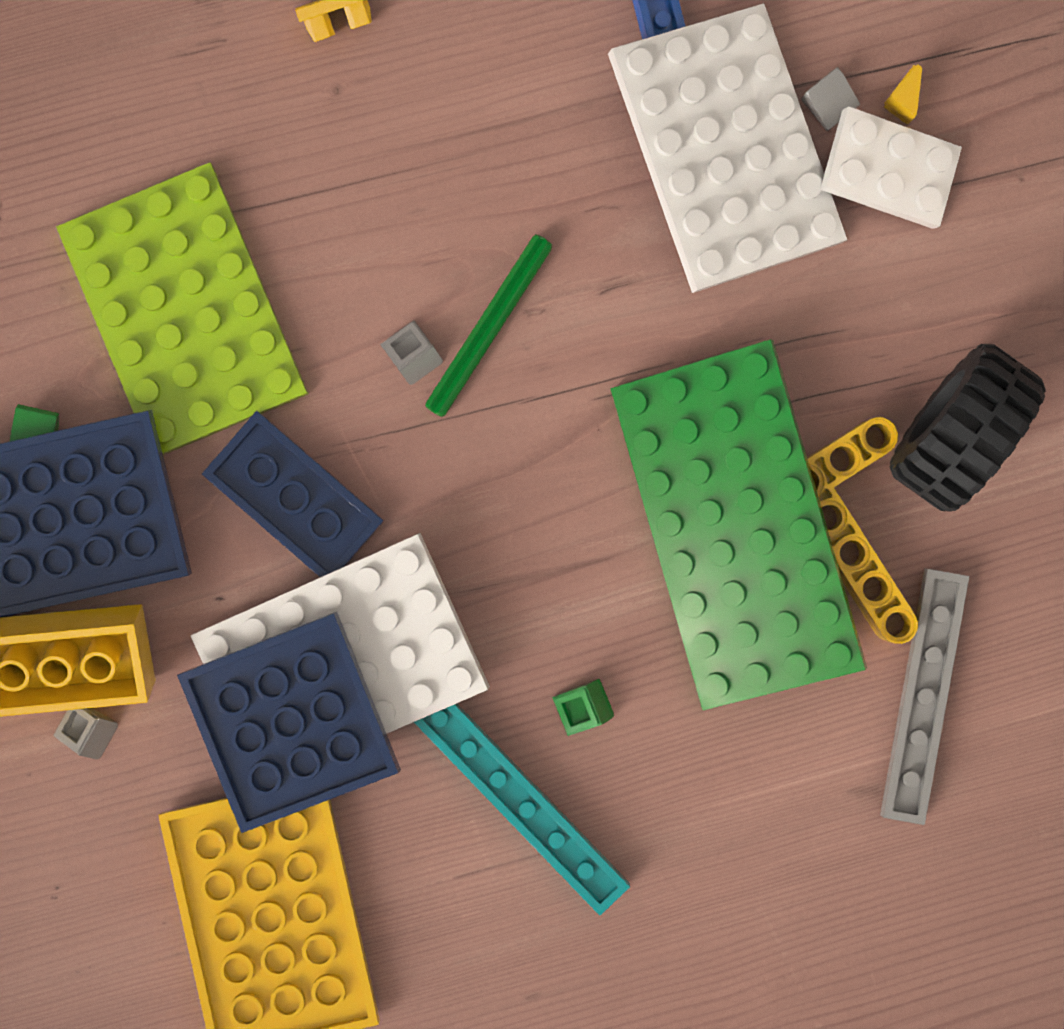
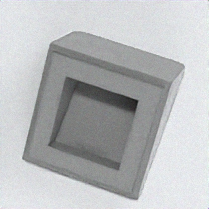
M838 67L811 87L801 99L826 131H829L839 123L843 109L848 106L856 109L860 106L857 97Z
M414 320L380 344L410 385L416 383L443 362L434 346Z
M93 708L67 710L53 736L79 756L99 759L115 733L118 724Z

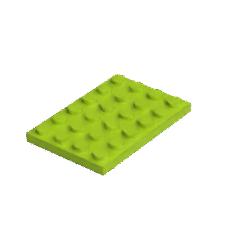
M210 162L56 226L133 413L152 410L163 455L250 419L256 411L263 414L308 395L306 386L216 171Z

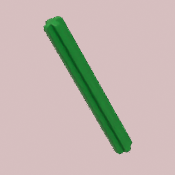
M537 234L533 235L426 401V408L437 416L443 417L446 415L551 252L552 244L547 239Z

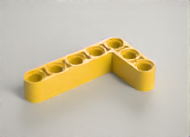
M875 417L858 424L808 456L807 459L821 508L829 506L837 515L835 525L828 529L843 584L875 634L887 642L903 644L915 636L918 630L917 618L834 488L889 453L895 447L898 441V432L895 425L886 418ZM871 426L880 428L884 434V443L879 449H875L867 443L866 432ZM836 448L844 450L849 456V465L844 471H838L831 465L830 456ZM848 541L855 543L859 550L857 561L851 565L845 564L840 557L841 547ZM870 577L877 578L881 584V593L874 600H868L863 593V585ZM897 612L902 616L904 626L899 634L892 636L887 632L886 620L891 614Z

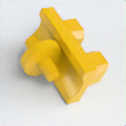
M317 0L295 9L299 22L304 21L314 42L335 35L328 12L344 7L351 29L372 22L368 0Z

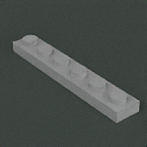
M924 568L916 613L918 630L911 640L880 816L883 818L925 825L969 576Z

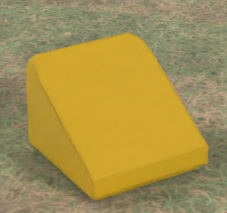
M919 64L912 66L884 103V108L905 124H909L917 115L922 67Z

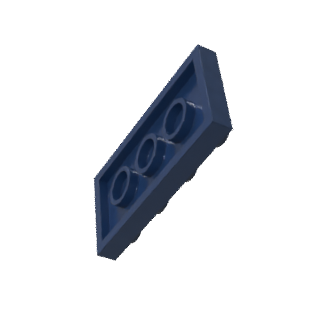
M258 411L250 417L202 473L207 480L319 577L345 567L384 522L380 516Z

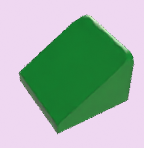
M18 404L15 408L9 442L59 431V413Z
M600 679L590 681L552 697L568 736L600 726L614 717V712Z

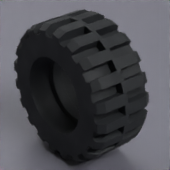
M995 344L978 345L947 375L903 435V439L896 447L895 454L890 461L891 465L889 467L893 477L938 510L948 512L958 510L961 505L968 503L972 496L978 493L985 486L986 482L997 473L1003 462L1012 454L1020 439L1024 437L1030 428L1029 425L1036 418L1040 410L1039 406L1045 398L1046 388L1042 378Z

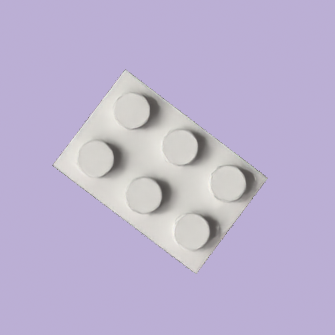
M848 106L842 110L820 190L934 229L941 225L962 147Z

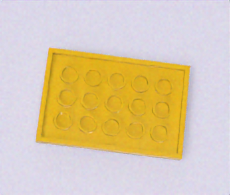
M227 797L161 812L158 815L206 1029H363L379 1025V1013L330 800L244 833L240 831Z

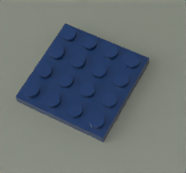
M337 611L177 675L241 833L398 774L401 770Z

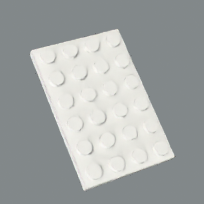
M764 3L610 50L608 53L610 62L692 293L847 241L832 194L820 190L824 172Z
M421 533L191 635L204 664L337 611L386 734L482 693L490 687Z

